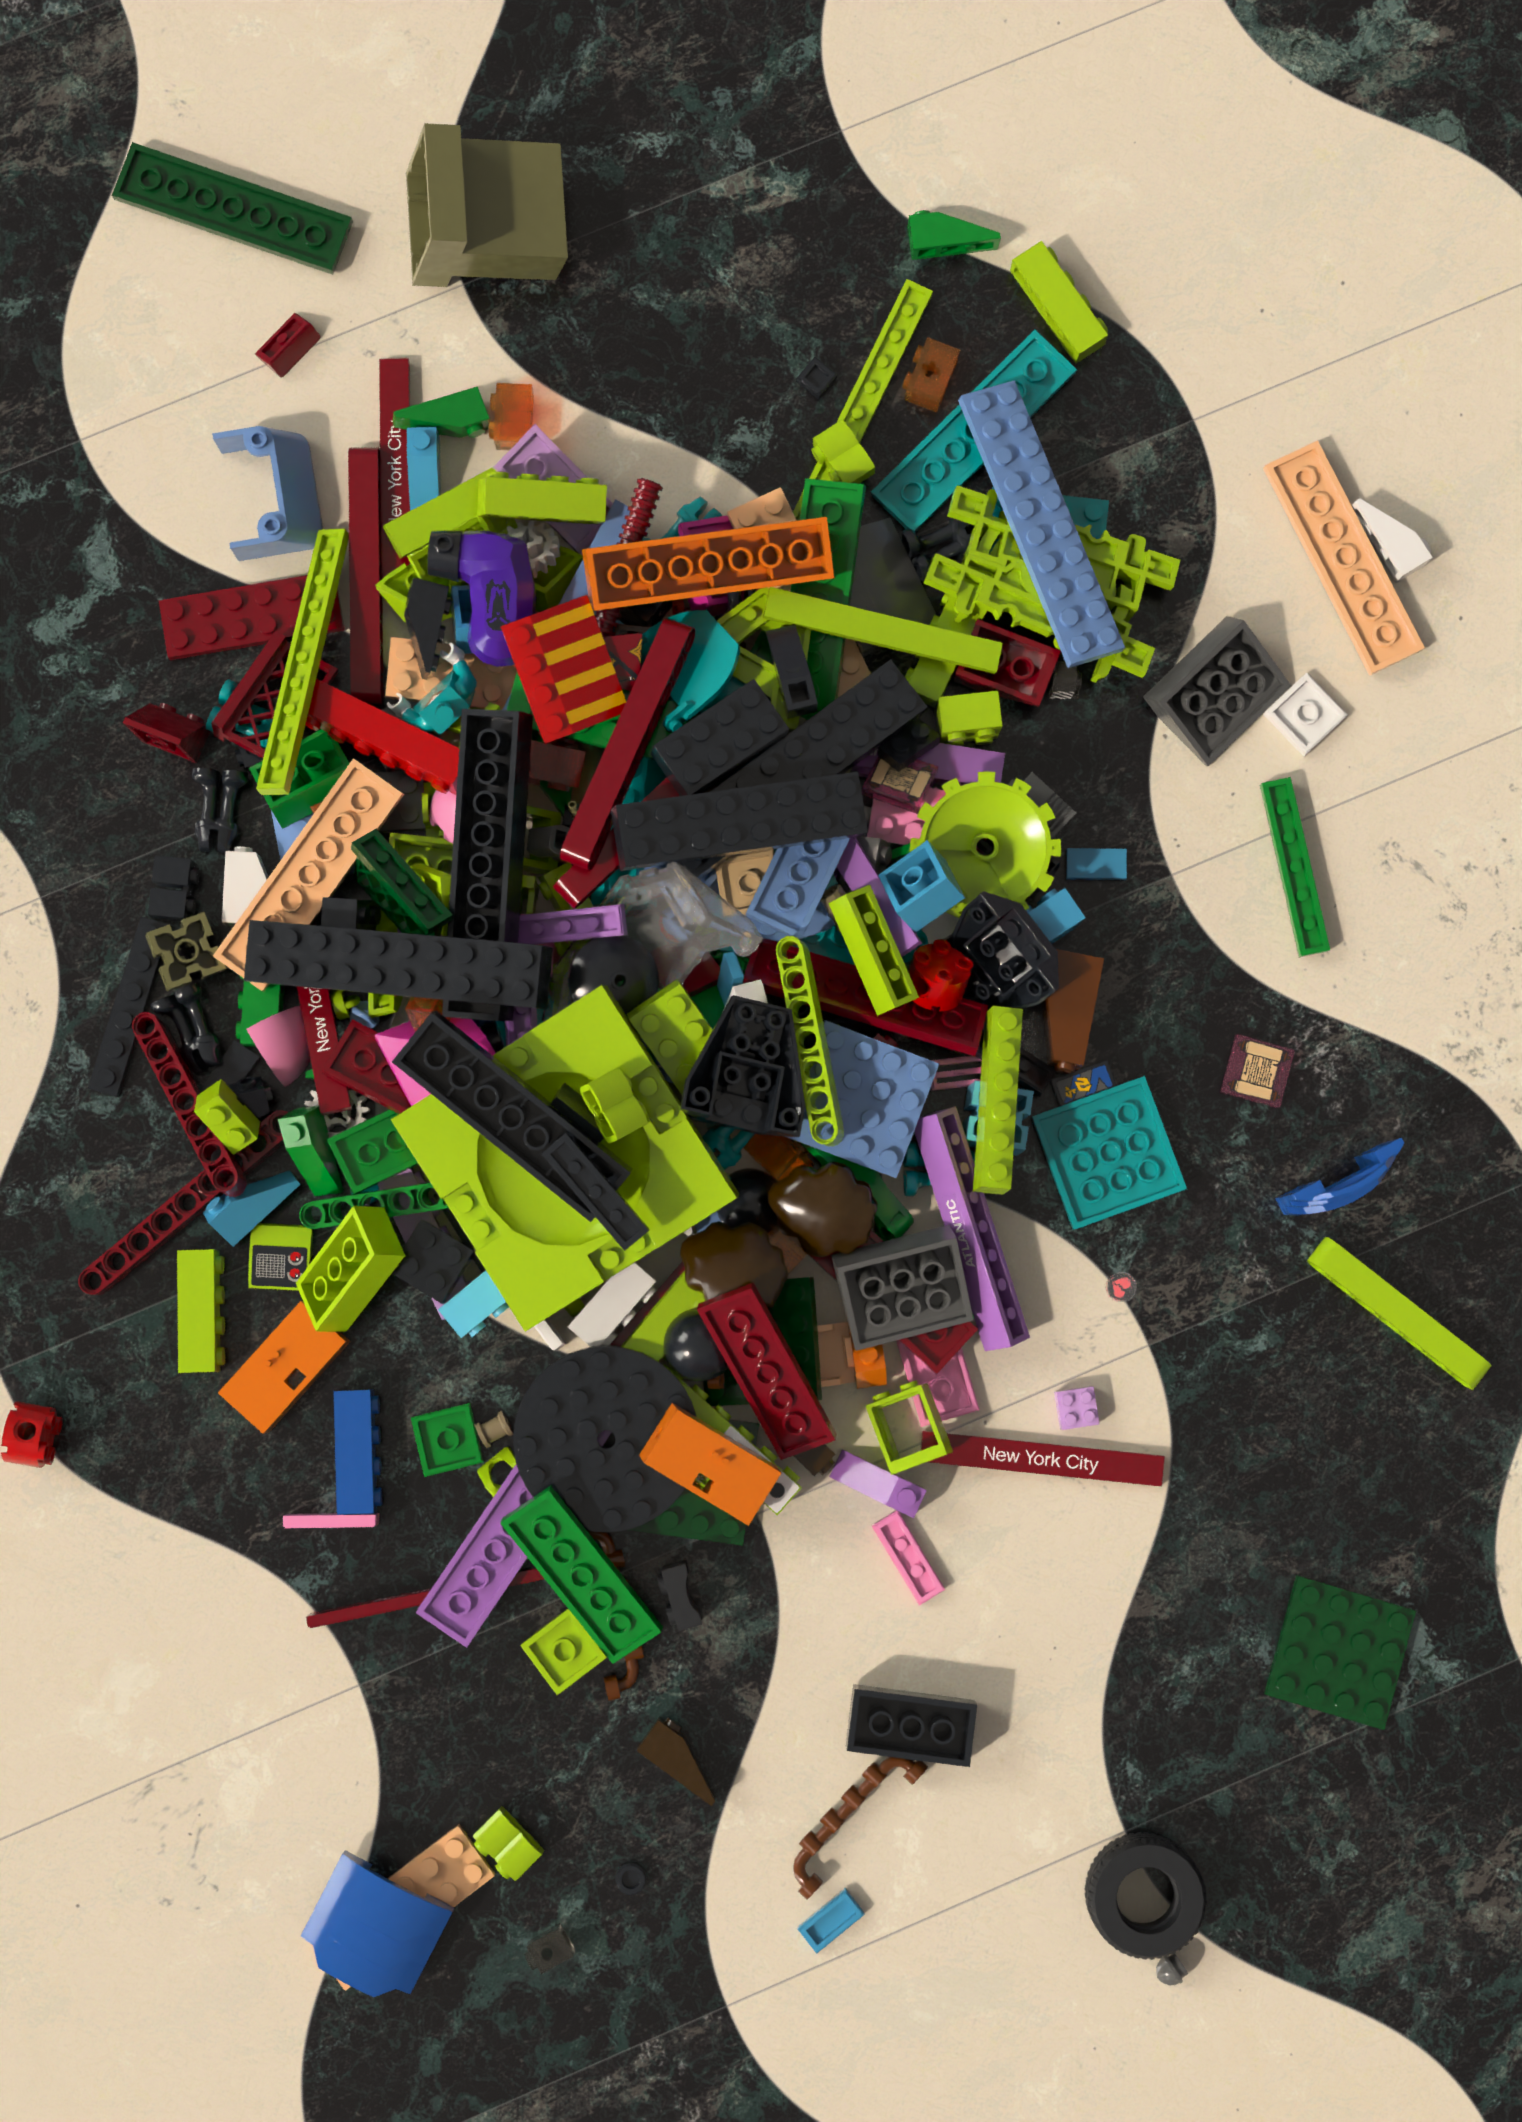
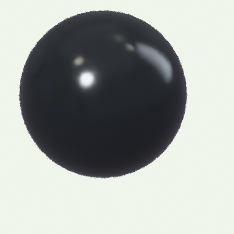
M755 1168L740 1169L729 1175L731 1182L740 1195L717 1210L720 1221L732 1228L746 1222H751L764 1228L768 1235L777 1228V1221L768 1203V1191L778 1181L769 1173Z
M697 1308L687 1310L673 1319L666 1330L663 1348L669 1366L679 1376L691 1381L703 1382L717 1378L729 1368L700 1317Z

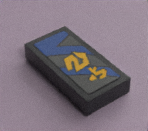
M1107 1060L1050 1081L1059 1107L1117 1086Z

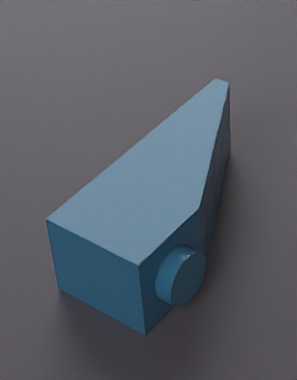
M436 427L407 428L410 511L441 495L440 437Z
M289 1170L248 1184L245 1191L239 1196L229 1197L223 1194L221 1197L214 1198L209 1202L203 1214L208 1223L234 1247L288 1197L300 1183Z

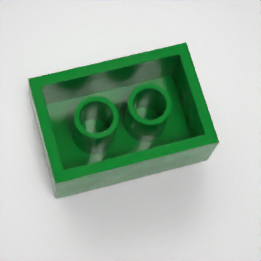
M322 729L302 739L289 795H263L282 829L312 814L310 806L325 799L350 764L338 742ZM263 761L249 768L256 783H258Z

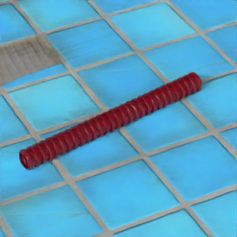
M645 478L637 479L639 485L638 488H634L633 492L636 494L635 497H631L630 501L633 503L627 509L630 513L625 515L624 519L627 522L626 525L622 524L621 528L624 531L623 534L619 533L618 537L621 540L616 545L643 541L644 537L648 536L646 529L651 526L649 520L654 517L652 511L657 508L655 502L660 499L658 493L663 490L661 484ZM624 607L597 610L595 617L602 636L615 635L613 629L618 626L616 620L621 617L619 611ZM559 738V740H562V741H565V742H568V743H571V744H574V745H575V744H579V742H576V741H572V740H568V739H564V738Z

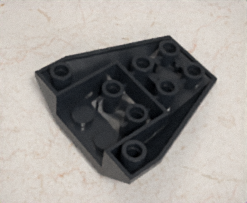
M983 891L964 907L949 940L952 948L958 950L973 962L971 975L963 998L988 1005L987 1011L992 1006L1023 1009L1039 1005L1059 989L1058 951L1021 903Z
M735 995L731 996L685 1079L680 1110L703 1122L754 1134L800 1137L805 1100L792 1009Z

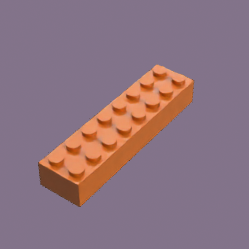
M827 517L582 549L588 596L593 611L834 578Z

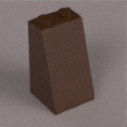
M1056 949L1058 951L1059 989L1041 1003L1047 1065L1054 1066V1070L1058 1073L1071 1074L1084 1065L1104 958Z

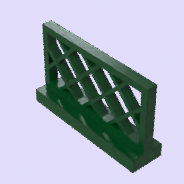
M374 829L353 841L351 850L357 856L353 878L401 933L441 936L442 927L451 922L453 914L381 833Z

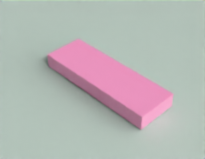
M897 1510L871 1525L919 1606L945 1590Z
M337 1513L287 1514L283 1516V1527L285 1528L375 1527L379 1524V1513L337 1515Z

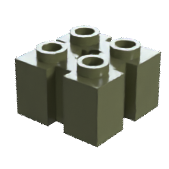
M205 912L181 920L179 923L181 928L172 931L169 924L147 932L145 935L153 957L161 956L165 964L158 970L167 992L190 984L192 982L190 976L199 973L201 979H204L226 969L222 962L213 957L218 946L210 948L207 939L212 937L213 932ZM181 945H185L187 949H193L194 953L190 955L191 959L186 960L184 956L180 957L178 955Z

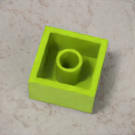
M998 691L938 697L934 714L936 730L941 735L940 743L963 746V742L975 741L976 745H985L992 743L993 739H997L1002 728Z

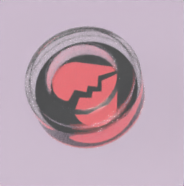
M1126 1272L1114 1273L1106 1282L1107 1295L1116 1302H1127L1136 1294L1137 1283L1133 1276Z

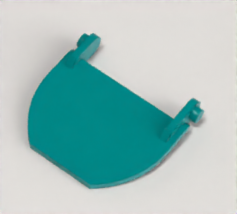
M707 610L687 611L668 617V619L694 627L696 630L693 645L670 695L678 707L667 715L663 721V727L668 732H674L682 727V724L715 699L730 681L738 663L740 654L739 644ZM662 621L642 634L641 665H643Z

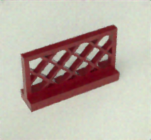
M277 631L274 632L211 723L214 737L224 742L227 739L261 758H264L265 750L261 748L260 740L268 739L270 731L258 734L255 722L271 718L273 720L275 710H273L271 699L277 698L280 690L269 692L267 684L271 679L280 678L284 675L283 661L289 654L291 643L286 641V636ZM320 660L319 669L327 673L321 681L330 685L338 674V669ZM267 700L270 712L253 715L251 710L253 704ZM252 724L254 735L240 737L234 733L239 725Z

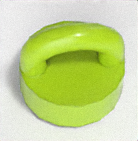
M339 990L332 991L330 994L335 1015L339 1020L349 1018V1008L355 1007L360 1003V997L357 995L345 997L344 992Z

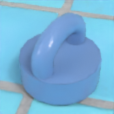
M360 1001L358 1005L351 1008L349 1014L350 1021L354 1019L372 1030L379 1024L380 1016L374 1018L368 1016V1001Z

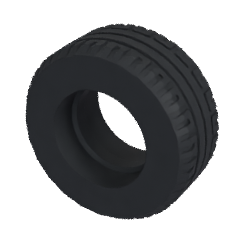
M1137 1832L1136 1834L1129 1833V1835L1125 1834L1121 1838H1116L1115 1841L1109 1842V1845L1104 1846L1103 1850L1098 1852L1097 1857L1095 1856L1094 1862L1091 1863L1090 1869L1087 1872L1088 1877H1086L1084 1888L1086 1892L1084 1894L1091 1920L1108 1944L1121 1953L1127 1954V1956L1153 1960L1155 1958L1161 1959L1163 1956L1168 1957L1169 1954H1175L1176 1951H1180L1184 1945L1187 1946L1188 1942L1193 1940V1936L1199 1932L1198 1929L1201 1928V1922L1205 1918L1207 1893L1201 1872L1180 1846L1161 1835ZM1144 1867L1157 1868L1169 1877L1173 1885L1172 1903L1165 1914L1155 1921L1148 1923L1132 1922L1121 1913L1118 1907L1117 1892L1119 1886L1128 1874Z

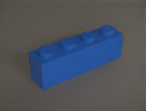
M374 1389L334 1391L337 1515L371 1514L377 1512V1506H382V1488H377V1475H381L382 1464L381 1457H376V1445H379L381 1442L380 1426H375V1414L380 1413L379 1395L374 1396Z

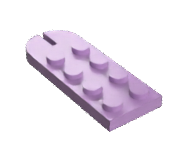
M536 424L493 466L496 472L509 473V478L516 479V476H521V474L539 475V480L546 481V478H551V476L569 477V482L576 483V480H581V478H587ZM607 497L606 515L613 504ZM546 521L575 552L583 555L582 549L590 547L602 524Z

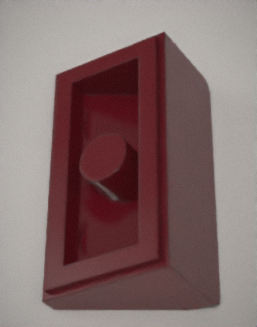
M294 313L255 355L276 375L282 378L321 337L311 323L297 313Z

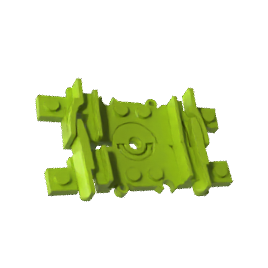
M957 485L953 492L947 516L975 525L962 564L936 553L923 583L957 598L954 605V610L957 612L954 622L958 624L968 618L973 611L979 613L978 618L980 619L984 617L987 611L991 612L995 620L1000 618L1002 612H1008L1013 617L1011 627L1021 625L1046 637L1054 635L1004 511H1000L999 517L993 516L998 498L995 490L990 489L985 495ZM1075 525L1110 611L1112 610V617L1125 646L1122 652L1098 659L1091 681L1096 683L1106 677L1112 665L1143 678L1148 670L1155 648L1128 637L1132 627L1128 622L1138 611L1145 582L1171 591L1175 585L1180 560L1152 550L1144 552L1146 539L1142 536L1131 534L1126 541L1111 537L1108 531L1105 530L1100 539H1095L1090 533L1091 525L1086 527ZM996 539H999L998 542H997V543L995 544V546L993 547V549H992V551H991V553H990V555H989V552H990V549H991L993 543L995 542ZM1116 579H1119L1124 585L1121 584L1116 590ZM1054 638V646L1060 649L1056 638Z

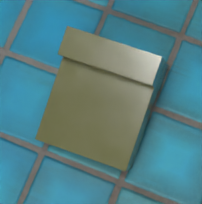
M424 123L406 171L412 286L447 287L452 276L556 280L568 258L561 145L558 143L461 138L460 125Z

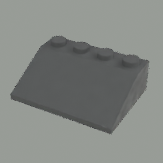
M891 518L862 525L860 527L850 606L930 625L934 615H936L935 610ZM855 641L863 658L885 648Z
M1226 616L1143 698L1158 718L1205 766H1209L1292 685L1246 622Z
M950 1225L859 1247L849 1254L840 1252L831 1255L855 1351L974 1321L958 1242Z

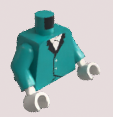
M449 643L451 646L449 654L443 650L440 651L441 658L452 664L453 670L413 708H411V704L400 693H396L399 697L396 705H391L387 702V706L397 716L402 717L405 722L429 734L435 730L441 735L462 715V709H469L475 694V688L477 687L473 673L466 661L463 660L465 656L464 651L453 643Z

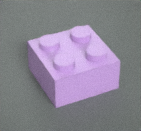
M1093 1386L1054 1392L1060 1430L1100 1424Z

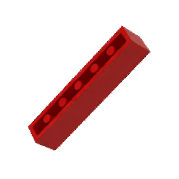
M316 679L306 726L315 731H318L320 728L328 732V735L339 743L346 741L354 745L357 751L366 756L373 754L390 768L397 766L406 770V774L417 781L424 779L441 793L447 794V792L456 795L459 762L458 747Z

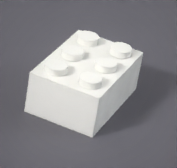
M634 1262L612 1276L570 1323L568 1328L590 1347L610 1345L617 1337L614 1331L619 1325L622 1324L625 1327L637 1314L634 1308L639 1302L642 1301L645 1304L657 1291L653 1287L657 1281Z

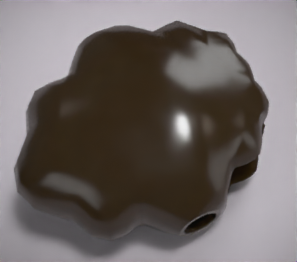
M830 1161L818 1169L800 1165L794 1168L787 1177L774 1183L768 1191V1203L776 1216L778 1229L786 1236L796 1237L805 1253L816 1257H826L835 1251L849 1254L858 1246L868 1242L877 1213L878 1203L873 1197L870 1185L865 1181L857 1180L852 1169L847 1165L835 1161Z
M718 1221L711 1223L705 1230L688 1236L681 1243L680 1256L685 1267V1282L690 1289L701 1292L704 1301L754 1282L767 1308L774 1307L789 1273L785 1265L783 1251L781 1248L771 1245L768 1233L764 1228L751 1222H746L732 1228L726 1223Z

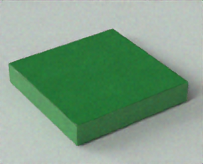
M471 1403L411 1417L424 1477L484 1463Z

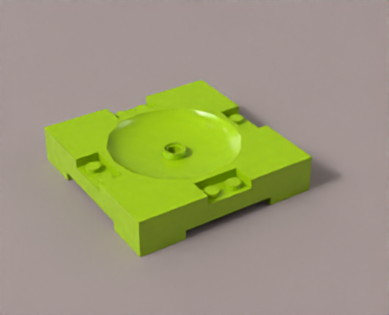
M607 985L599 986L522 1035L521 1038L493 1056L549 1102H552L558 1089L564 1083L581 1095L580 1087L616 1068H619L629 1076L632 1082L631 1090L633 1096L641 1101L646 1108L648 1124L610 1144L605 1139L600 1142L633 1168L631 1174L617 1191L650 1229L626 1251L622 1249L596 1217L592 1222L588 1221L432 1094L391 1119L441 1199H444L474 1246L475 1254L525 1332L732 1202L740 1195L688 1114L680 1110L681 1103Z

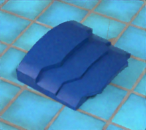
M1402 1138L1384 1142L1354 1157L1361 1170L1326 1188L1318 1180L1300 1185L1275 1199L1284 1215L1316 1214L1354 1202L1370 1192L1382 1181L1404 1145V1141Z
M345 1850L316 1904L301 1937L313 1945L318 1968L343 1983L372 1997L394 1989L411 1994L454 1907L428 1893L425 1898L370 1870L371 1863Z

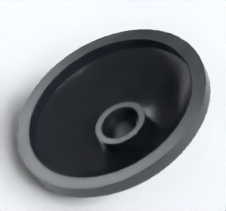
M624 935L592 939L576 953L570 965L568 987L572 1001L576 1002L599 986L607 985L627 1016V1013L658 992L659 974L652 955L641 943ZM617 975L623 977V984L621 986H617L614 982Z

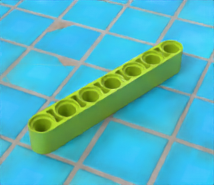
M786 936L778 942L776 955L786 1007L792 1009L810 1132L812 1138L817 1143L834 1147L843 1140L844 1126L808 946L798 938ZM792 945H798V955L793 959H788V948ZM803 974L805 977L803 986L794 989L792 985L793 979L797 975ZM804 1004H809L810 1014L806 1018L800 1019L798 1016L799 1008ZM809 1034H815V1045L810 1049H806L804 1046L805 1038ZM815 1064H821V1075L816 1079H812L810 1077L811 1067ZM821 1094H826L828 1097L827 1105L823 1109H817V1097ZM827 1124H832L834 1128L833 1136L830 1139L824 1140L821 1135L822 1128Z
M1324 1237L1307 1259V1262L1314 1269L1465 1387L1474 1390L1490 1369L1491 1364L1332 1239Z

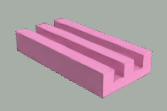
M965 1056L931 1061L939 1063V1066L981 1062L982 1060L976 1056ZM981 1067L936 1072L931 1085V1091L968 1087L975 1080L980 1081V1079L937 1084V1079L981 1074Z

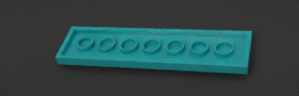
M1034 330L972 392L1015 380L1031 418L1076 373L1077 369L1043 336ZM960 404L871 491V496L905 529H912L915 533L953 496L957 485L962 487L984 465Z

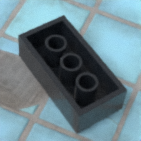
M753 679L653 745L651 756L680 796L705 792L776 744L787 735L789 727L755 679Z
M853 1684L845 1745L846 1750L849 1752L970 1767L977 1703L972 1699Z

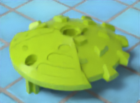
M990 771L978 772L977 782L960 786L958 779L954 778L941 786L946 795L934 807L925 802L919 810L917 817L925 822L920 839L911 838L910 852L928 840L945 858L965 896L963 900L946 911L954 917L960 918L964 907L983 891L1021 903L1024 909L1027 910L1030 907L1025 902V899L1037 887L1046 892L1051 886L1054 877L1046 873L1051 856H1061V839H1051L1047 821L1054 819L1055 816L1047 802L1038 807L1026 795L1031 786L1018 778L1015 779L1013 786L995 782L996 772ZM983 838H988L993 842V850L987 855L980 854L976 848L978 841Z

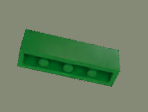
M244 981L243 991H239L238 1008L242 1009V1019L237 1021L236 1038L240 1039L241 1045L256 1047L246 1029L284 1011L285 985L269 984L263 992L250 982Z

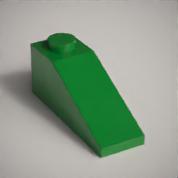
M921 210L913 215H909L907 229L912 260L992 251L999 248L1001 240L999 232L940 212L930 213L928 210Z
M477 386L393 412L392 423L394 428L399 429L436 427L439 435L457 438L469 436L474 438L488 430L490 418Z
M319 1105L297 1108L279 1118L278 1122L285 1148L314 1196L342 1193L344 1191L335 1156L327 1142V1139L330 1137L325 1118L320 1113Z

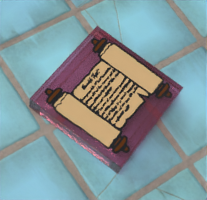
M878 756L862 787V795L918 814L938 773L939 766L917 759L898 772Z
M1236 1034L1220 1093L1280 1108L1295 1050Z

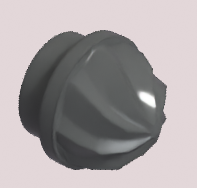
M1171 1954L1168 1957L1163 1956L1156 1966L1157 1978L1167 1985L1181 1984L1183 1982L1182 1978L1188 1975L1187 1970L1176 1954Z

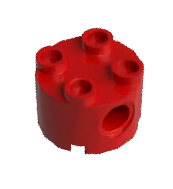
M942 939L935 940L933 944L919 947L914 952L908 969L910 978L919 998L912 1001L928 1010H932L933 1006L940 1007L939 1011H949L956 1008L962 1001L973 967L971 959L965 957L961 952L952 948L949 942Z
M19 1401L15 1402L13 1405L17 1408V1411L10 1409L4 1426L1 1446H6L7 1452H1L3 1461L42 1468L45 1464L52 1465L56 1451L55 1447H52L54 1437L61 1432L63 1418L57 1416L56 1410L53 1407ZM36 1431L35 1435L31 1439H29L30 1434Z

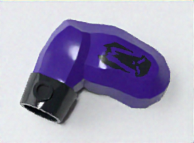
M431 531L428 547V575L457 582L462 579L470 584L472 613L467 640L471 652L483 663L496 667L514 665L500 626L535 614L536 588L526 543L516 537L490 531Z

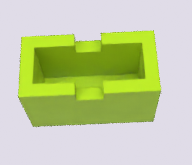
M222 1079L197 1095L194 1109L195 1114L233 1155L258 1139L260 1121L245 1105L243 1106L237 1100L236 1094Z

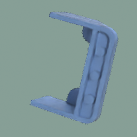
M262 426L212 433L213 440L222 454L247 450L253 456H270L279 511L266 513L259 519L257 525L259 538L229 543L230 549L237 560L244 561L314 549L318 530H322L323 526L311 450L306 438L299 433Z

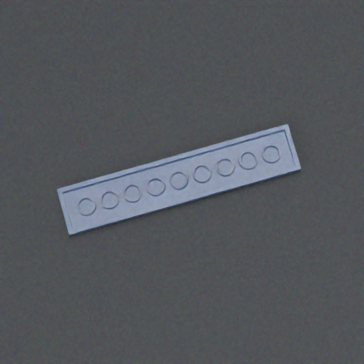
M1015 380L961 395L958 400L1067 667L1071 668L1122 652L1125 648Z

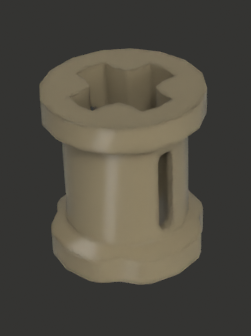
M502 1410L498 1412V1416L483 1424H475L477 1433L486 1448L491 1447L492 1442L505 1435H514L513 1429Z

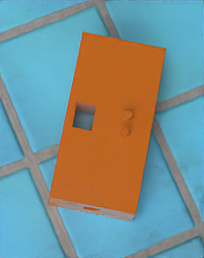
M300 1301L218 1394L261 1433H269L351 1341L341 1332L315 1331L303 1301Z
M673 1402L639 1455L646 1465L748 1526L782 1473L772 1462Z

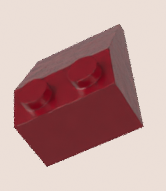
M977 619L971 633L972 636L1003 643L997 672L993 674L958 666L954 682L979 692L998 691L999 697L1039 707L1061 651Z
M161 702L159 706L149 703L125 717L123 724L143 743L194 763L198 762L210 733L206 729V725L203 724L204 719L190 713L187 714V717L176 713V708Z

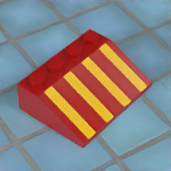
M587 595L500 626L544 744L621 715L626 699Z

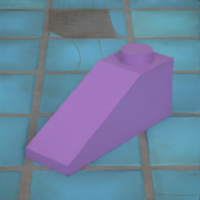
M843 1449L829 1476L912 1518L915 1517L927 1491L925 1488L898 1475H891L889 1471Z

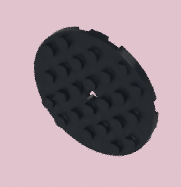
M592 1346L571 1352L559 1358L532 1382L522 1399L516 1416L513 1435L514 1455L517 1468L526 1488L534 1497L549 1486H552L588 1531H624L655 1519L678 1499L685 1487L646 1465L639 1455L672 1402L696 1416L693 1403L679 1379L661 1362L643 1352L621 1346ZM604 1430L611 1431L616 1439L614 1444L610 1447L601 1446L597 1441L600 1432Z

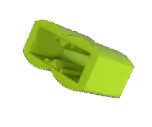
M843 419L813 438L814 448L811 451L819 464L825 463L830 469V472L827 473L830 481L859 484L875 474V466Z
M619 1068L579 1088L585 1104L594 1115L596 1124L608 1144L648 1124L645 1106L633 1096L631 1090L632 1082L629 1076Z
M502 1806L473 1835L476 1840L474 1842L476 1849L485 1857L488 1855L493 1857L497 1862L495 1865L497 1871L504 1878L509 1879L511 1877L514 1881L544 1852L539 1843Z

